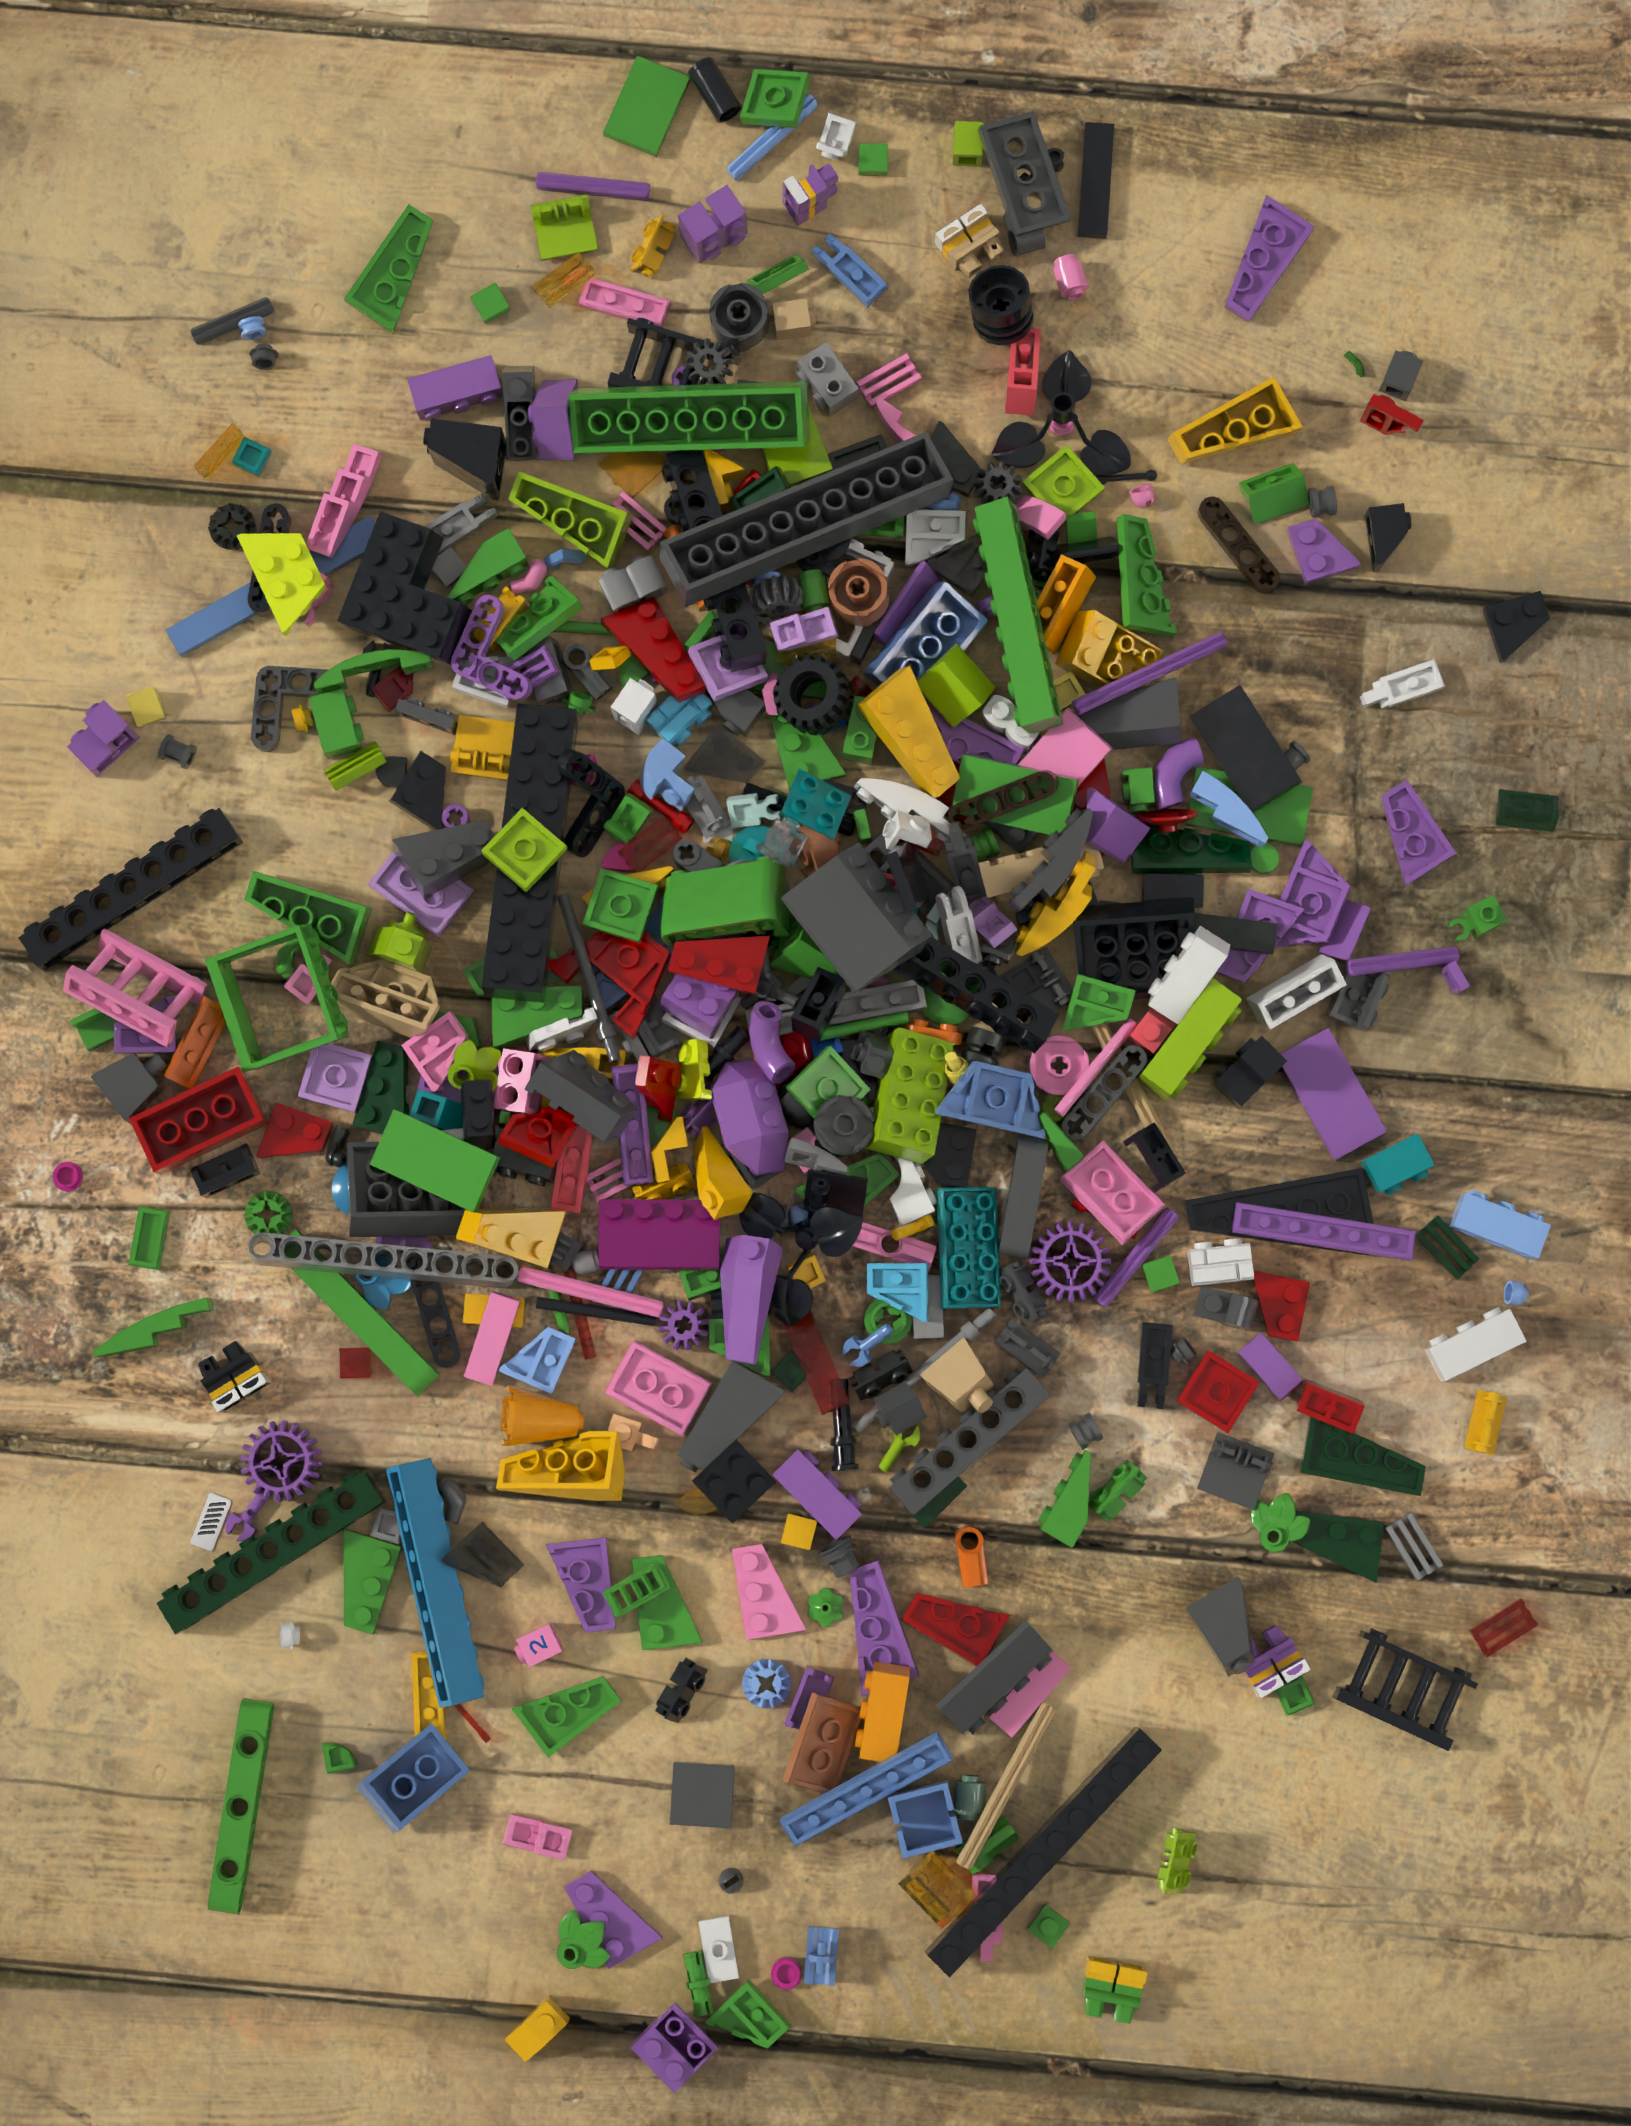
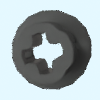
M851 1535L843 1536L829 1543L816 1553L817 1556L822 1557V1565H830L836 1578L850 1573L860 1565L852 1552L856 1544L850 1542Z

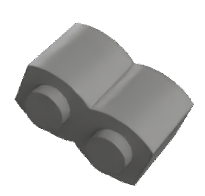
M639 555L628 562L629 565L625 568L618 570V567H613L602 573V578L598 580L599 586L612 613L651 597L656 599L667 593V586L652 555L648 557Z

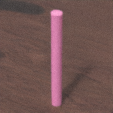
M1128 1018L1055 1107V1112L1064 1117L1138 1024L1134 1020Z

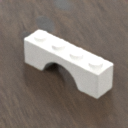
M894 1156L901 1170V1182L889 1201L902 1226L926 1215L933 1214L935 1212L933 1206L937 1204V1200L931 1188L925 1190L921 1178L925 1177L920 1164Z

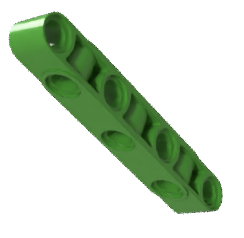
M243 1698L240 1704L208 1898V1910L239 1915L242 1909L274 1714L273 1702ZM247 1736L254 1737L258 1742L257 1751L254 1753L247 1751L244 1746ZM237 1798H242L247 1802L248 1810L245 1814L236 1811L234 1803ZM226 1860H232L237 1864L238 1872L236 1875H229L225 1871L224 1864Z

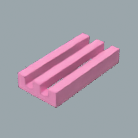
M906 353L858 380L857 386L872 409L875 407V401L878 397L886 401L920 382L922 377L917 373L916 367L911 363L910 357ZM905 364L906 367L866 389V386ZM908 373L911 374L912 377L872 399L871 395Z
M623 491L617 501L615 500L612 503V506L629 512L622 506L625 502L658 530L655 534L633 515L631 522L650 537L651 540L648 543L630 527L628 528L627 535L649 553L664 536L663 532L667 528Z
M621 1157L588 1174L587 1183L597 1203H599V1199H608L633 1186H624L622 1183L602 1194L599 1193L598 1189L622 1178V1170L596 1184L593 1179L620 1166Z

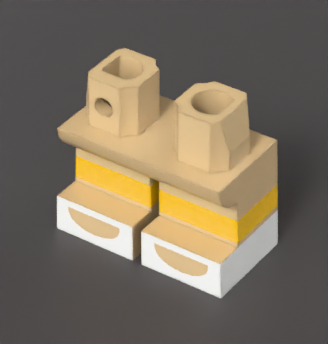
M982 203L961 216L959 221L958 219L935 234V244L955 270L960 268L969 278L982 269V265L976 258L984 252L991 263L1004 255V249L999 241L1000 232L987 217V211Z

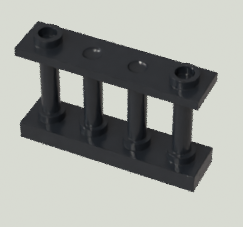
M628 318V331L635 335L623 372H619V374L611 372L607 382L608 387L663 386L662 381L673 347L688 350L696 355L698 352L693 344L697 342L704 349V340L655 326L653 322L645 318H637V320ZM648 338L662 342V346L651 380L643 382L636 380L634 373L645 339ZM722 342L720 351L727 347L731 349V353L725 359H734L735 365L739 366L741 362L740 351L735 346ZM688 357L687 363H693L694 360ZM684 369L679 385H692L693 381L688 376L695 369Z
M1373 1628L1370 1629L1369 1633L1361 1630L1359 1636L1369 1640L1350 1685L1347 1684L1345 1689L1336 1686L1332 1698L1449 1751L1454 1740L1446 1737L1448 1730L1445 1729L1464 1685L1474 1689L1478 1685V1683L1470 1680L1472 1674L1458 1667H1455L1452 1672L1386 1641L1388 1635ZM1380 1646L1397 1653L1378 1698L1375 1697L1373 1702L1361 1698L1364 1693L1361 1689ZM1408 1659L1425 1666L1406 1711L1403 1710L1401 1715L1390 1711L1392 1705L1389 1702ZM1436 1672L1453 1679L1434 1724L1431 1723L1429 1728L1418 1724L1420 1718L1417 1715Z

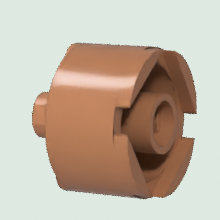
M863 558L849 562L845 561L834 569L829 578L828 592L832 607L837 616L844 622L867 627L881 618L886 612L890 601L889 587L882 569L876 563ZM864 589L863 594L854 595V591L860 592Z

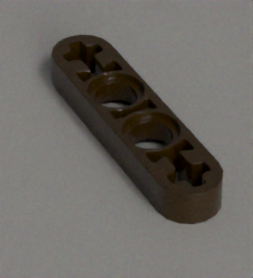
M1214 496L1205 498L1198 509V517L1202 524L1257 592L1262 594L1273 592L1280 580L1278 570L1221 499ZM1207 505L1210 508H1214L1215 506L1218 508L1216 516L1219 518L1220 521L1223 519V517L1227 518V520L1223 521L1218 526V528L1214 527V525H1216L1218 521L1214 517V515L1211 514L1207 516L1205 514L1207 510ZM1233 527L1238 533L1236 540H1225L1221 533L1223 528ZM1245 549L1252 550L1256 555V560L1251 564L1243 563L1239 555L1241 551ZM1260 562L1263 563V565L1260 567V571L1262 572V574L1265 576H1268L1270 574L1272 576L1270 586L1268 583L1261 584L1259 582L1261 579V574L1257 570L1254 572V574L1250 572L1251 570L1255 569Z
M1041 770L959 802L949 810V822L951 824L960 822L961 829H967L1045 799L1057 791L1059 786L1058 777L1052 771ZM1040 776H1043L1044 780L1050 779L1051 785L1047 787L1048 792L1044 788L1031 792L1029 785L1032 786L1041 782ZM1014 786H1018L1024 791L1025 797L1021 803H1016L1010 798L1009 793ZM986 797H993L996 800L998 807L994 813H987L983 809L982 803ZM976 807L977 813L967 817V823L963 819H957L956 815L960 813L959 808L964 812Z

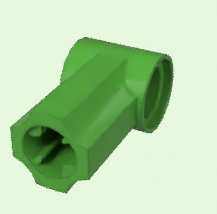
M1005 1816L997 1820L975 1864L969 1870L973 1875L988 1866L995 1859L994 1856L1020 1838ZM968 1838L955 1848L958 1855H960Z

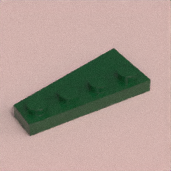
M1145 823L1150 829L1131 854L1132 874L1250 873L1252 869L1250 841L1213 833L1208 836L1196 833V830L1185 827L1184 830L1177 829L1174 832H1159V826Z
M1309 1417L1300 1473L1421 1496L1426 1466L1378 1445L1367 1438Z

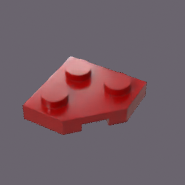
M552 1107L541 1108V1112L525 1115L524 1112L512 1115L499 1136L498 1143L553 1168L579 1125L572 1121L575 1117L574 1115L559 1108L557 1110Z

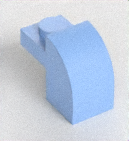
M664 738L649 752L640 774V783L644 793L650 800L659 793L667 803L674 805L682 811L689 803L695 789L676 775L680 771L686 756Z

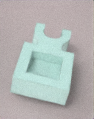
M757 793L728 797L726 802L731 827L740 828L761 825L762 817L770 820L780 819L782 816L781 810L772 811L768 807L769 804L778 803V794L769 795L763 800H758Z

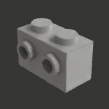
M827 342L797 360L798 372H796V376L799 381H807V386L814 393L812 399L820 411L825 409L828 415L832 416L859 398V388Z

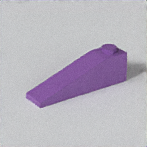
M739 1235L726 1239L720 1264L725 1351L726 1359L729 1361L756 1365L783 1251L781 1246L768 1238Z

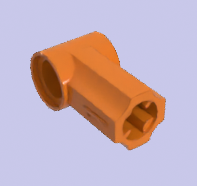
M972 1525L962 1526L955 1534L962 1587H976L989 1584L983 1536ZM966 1532H973L977 1535V1543L971 1548H966L961 1544V1537Z

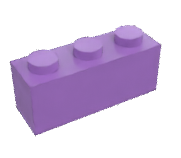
M492 355L407 378L420 420L431 421V418L439 419L442 417V414L451 411L454 413L465 412L472 405L479 403L490 405L497 402L498 398L503 397Z
M797 1449L772 1475L837 1540L862 1515L858 1510L862 1505L850 1492L844 1496L837 1489L841 1483L829 1471L823 1475L816 1468L819 1461L807 1449L803 1453Z

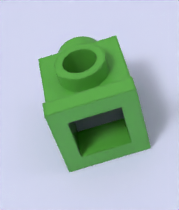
M1152 767L1122 769L1120 781L1127 782L1122 784L1123 801H1128L1130 813L1140 814L1148 812V808H1152L1155 803Z

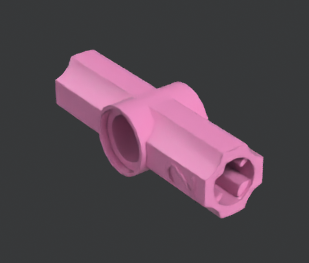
M862 1223L859 1236L852 1247L902 1263H928V1271L930 1270L937 1246L911 1237H905L897 1240L899 1247L895 1252L887 1253L882 1249L881 1242L884 1238L891 1237V1230Z

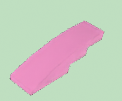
M353 444L344 470L338 469L330 494L324 493L306 542L309 551L330 558L334 556L360 511L383 454Z

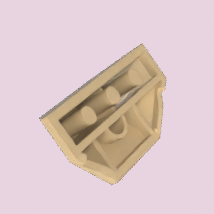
M383 959L359 964L352 968H341L337 971L331 982V985L336 988L339 995L338 1005L360 1020L407 1037L425 1033L440 1009L431 976Z

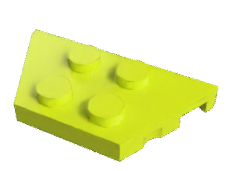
M301 533L236 535L284 636L289 635L292 631L291 627L297 619L307 613L311 608L312 602L318 599L327 588Z

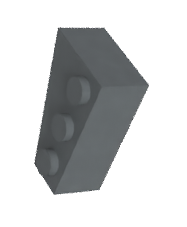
M575 1050L541 1062L524 1088L531 1094L536 1090L551 1100L548 1105L553 1109L557 1110L560 1106L574 1115L573 1122L603 1142L620 1136L637 1111V1108L625 1094L619 1092L605 1075L598 1072L588 1063L585 1056Z

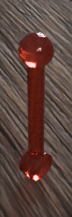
M461 1704L454 1705L484 1742L487 1743L491 1740L488 1733L479 1726Z

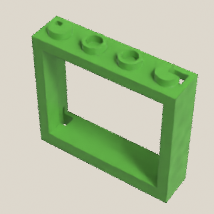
M311 924L297 925L205 959L243 1073L263 1068L349 1037L347 1019L341 1014L338 1005V992L331 985L328 976L329 966L326 959L321 955L318 946L320 942L319 936ZM298 938L330 1033L262 1057L230 962Z

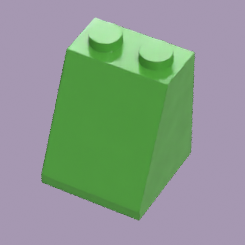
M793 914L790 915V935L779 937L777 943L779 948H775L770 966L812 979L817 967L840 976Z

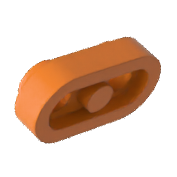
M911 1018L910 1023H904V1029L952 1042L956 1045H961L963 1033L958 1031L957 1025L941 1023L940 1028L928 1026V1020Z

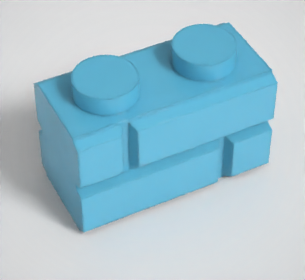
M703 693L680 703L670 695L645 719L646 724L661 739L664 738L672 746L677 744L680 747L691 737L692 734L689 731L697 723L702 726L710 719L713 714L711 712L713 704Z

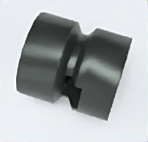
M970 1027L965 1042L968 1049L962 1051L961 1057L969 1065L972 1061H979L998 1066L999 1062L996 1060V1057L1002 1055L1007 1039L989 1030ZM981 1048H985L984 1053L980 1052Z

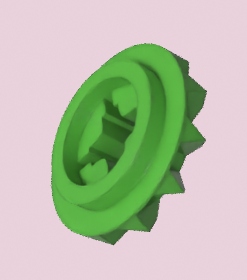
M274 1191L254 1194L246 1204L244 1218L247 1228L253 1234H283L289 1228L292 1221V1208L289 1201L283 1195ZM266 1202H268L271 1211L280 1213V1215L271 1217L269 1227L264 1218L256 1216V1214L265 1211Z
M875 1299L868 1306L864 1316V1324L868 1334L871 1335L883 1326L881 1324L876 1325L875 1323L883 1319V1308L885 1307L890 1316L901 1315V1317L893 1322V1333L880 1343L893 1344L904 1339L911 1329L912 1315L900 1311L882 1300Z

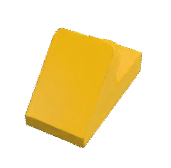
M703 450L705 463L721 512L730 511L728 501H731L730 498L733 495L730 483H724L744 478L745 470L712 450Z

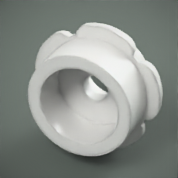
M293 1621L280 1624V1648H289V1651H292L293 1645H299L300 1627L294 1626Z

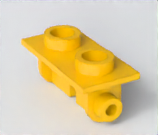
M663 214L647 222L642 233L645 236L643 243L635 248L630 259L633 261L630 268L631 272L641 268V274L647 278H652L653 275L657 274L665 256L656 251V248L658 247L666 252L676 234L674 231L676 226L668 221H665L664 224L662 223L665 217Z
M677 1163L668 1168L669 1181L658 1183L655 1180V1175H653L654 1182L637 1184L632 1190L636 1199L669 1200L676 1196L685 1195L691 1189L697 1187L687 1164L680 1165V1163Z
M1477 1389L1464 1444L1465 1449L1494 1456L1507 1397L1495 1392Z

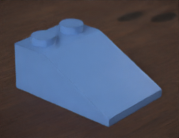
M431 1723L359 1782L356 1788L394 1834L405 1827L470 1770Z

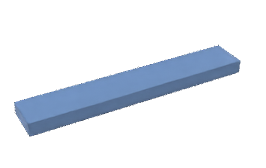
M937 1731L780 1817V1824L796 1847L954 1760L953 1754Z

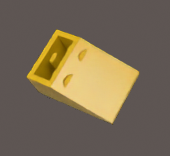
M1096 610L1078 611L1055 665L1067 672L1072 670L1076 677L1102 687L1160 660L1164 651ZM1150 682L1132 691L1149 686Z

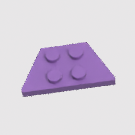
M1306 839L1280 898L1281 901L1304 908L1305 910L1276 947L1328 943L1351 889L1350 885L1318 852L1313 844Z

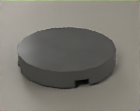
M834 1096L825 1101L816 1112L814 1120L815 1135L820 1144L831 1153L841 1156L853 1155L864 1149L873 1137V1114L868 1106L857 1097Z

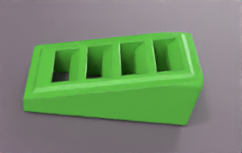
M1043 1112L1039 1116L1041 1129H1044L1045 1137L1048 1139L1055 1158L1065 1174L1083 1158V1154L1049 1115Z
M656 1561L602 1593L615 1617L618 1619L667 1591L671 1586ZM650 1571H652L660 1586L656 1590L646 1575ZM640 1577L649 1592L645 1596L636 1582V1579ZM629 1583L638 1598L635 1602L632 1601L625 1588ZM617 1590L620 1591L627 1604L624 1608L621 1607L614 1594Z

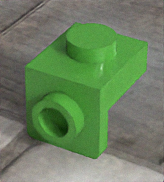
M628 793L612 818L606 821L603 827L609 831V835L616 841L628 843L637 837L654 809L631 793Z

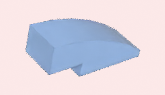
M1202 771L1189 797L1215 810L1210 819L1211 822L1263 848L1268 837L1249 807L1222 782Z

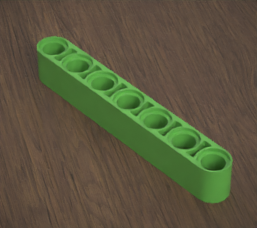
M295 1229L290 1234L294 1236H304L297 1229ZM289 1246L285 1249L284 1253L289 1258H296L301 1254V1250L297 1246ZM319 1250L316 1251L315 1257L318 1260H328ZM291 1268L415 1395L419 1397L440 1376L437 1370L374 1306L369 1304L365 1297L341 1273Z

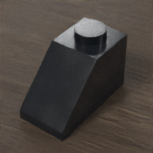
M1404 503L1369 507L1364 515L1373 572H1378L1403 541L1408 530L1411 529V516L1409 512H1405Z

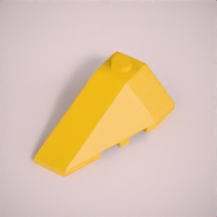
M587 1431L579 1434V1437L565 1442L563 1440L553 1442V1446L537 1451L532 1449L501 1459L496 1489L591 1501H621L625 1467L619 1433L617 1431Z

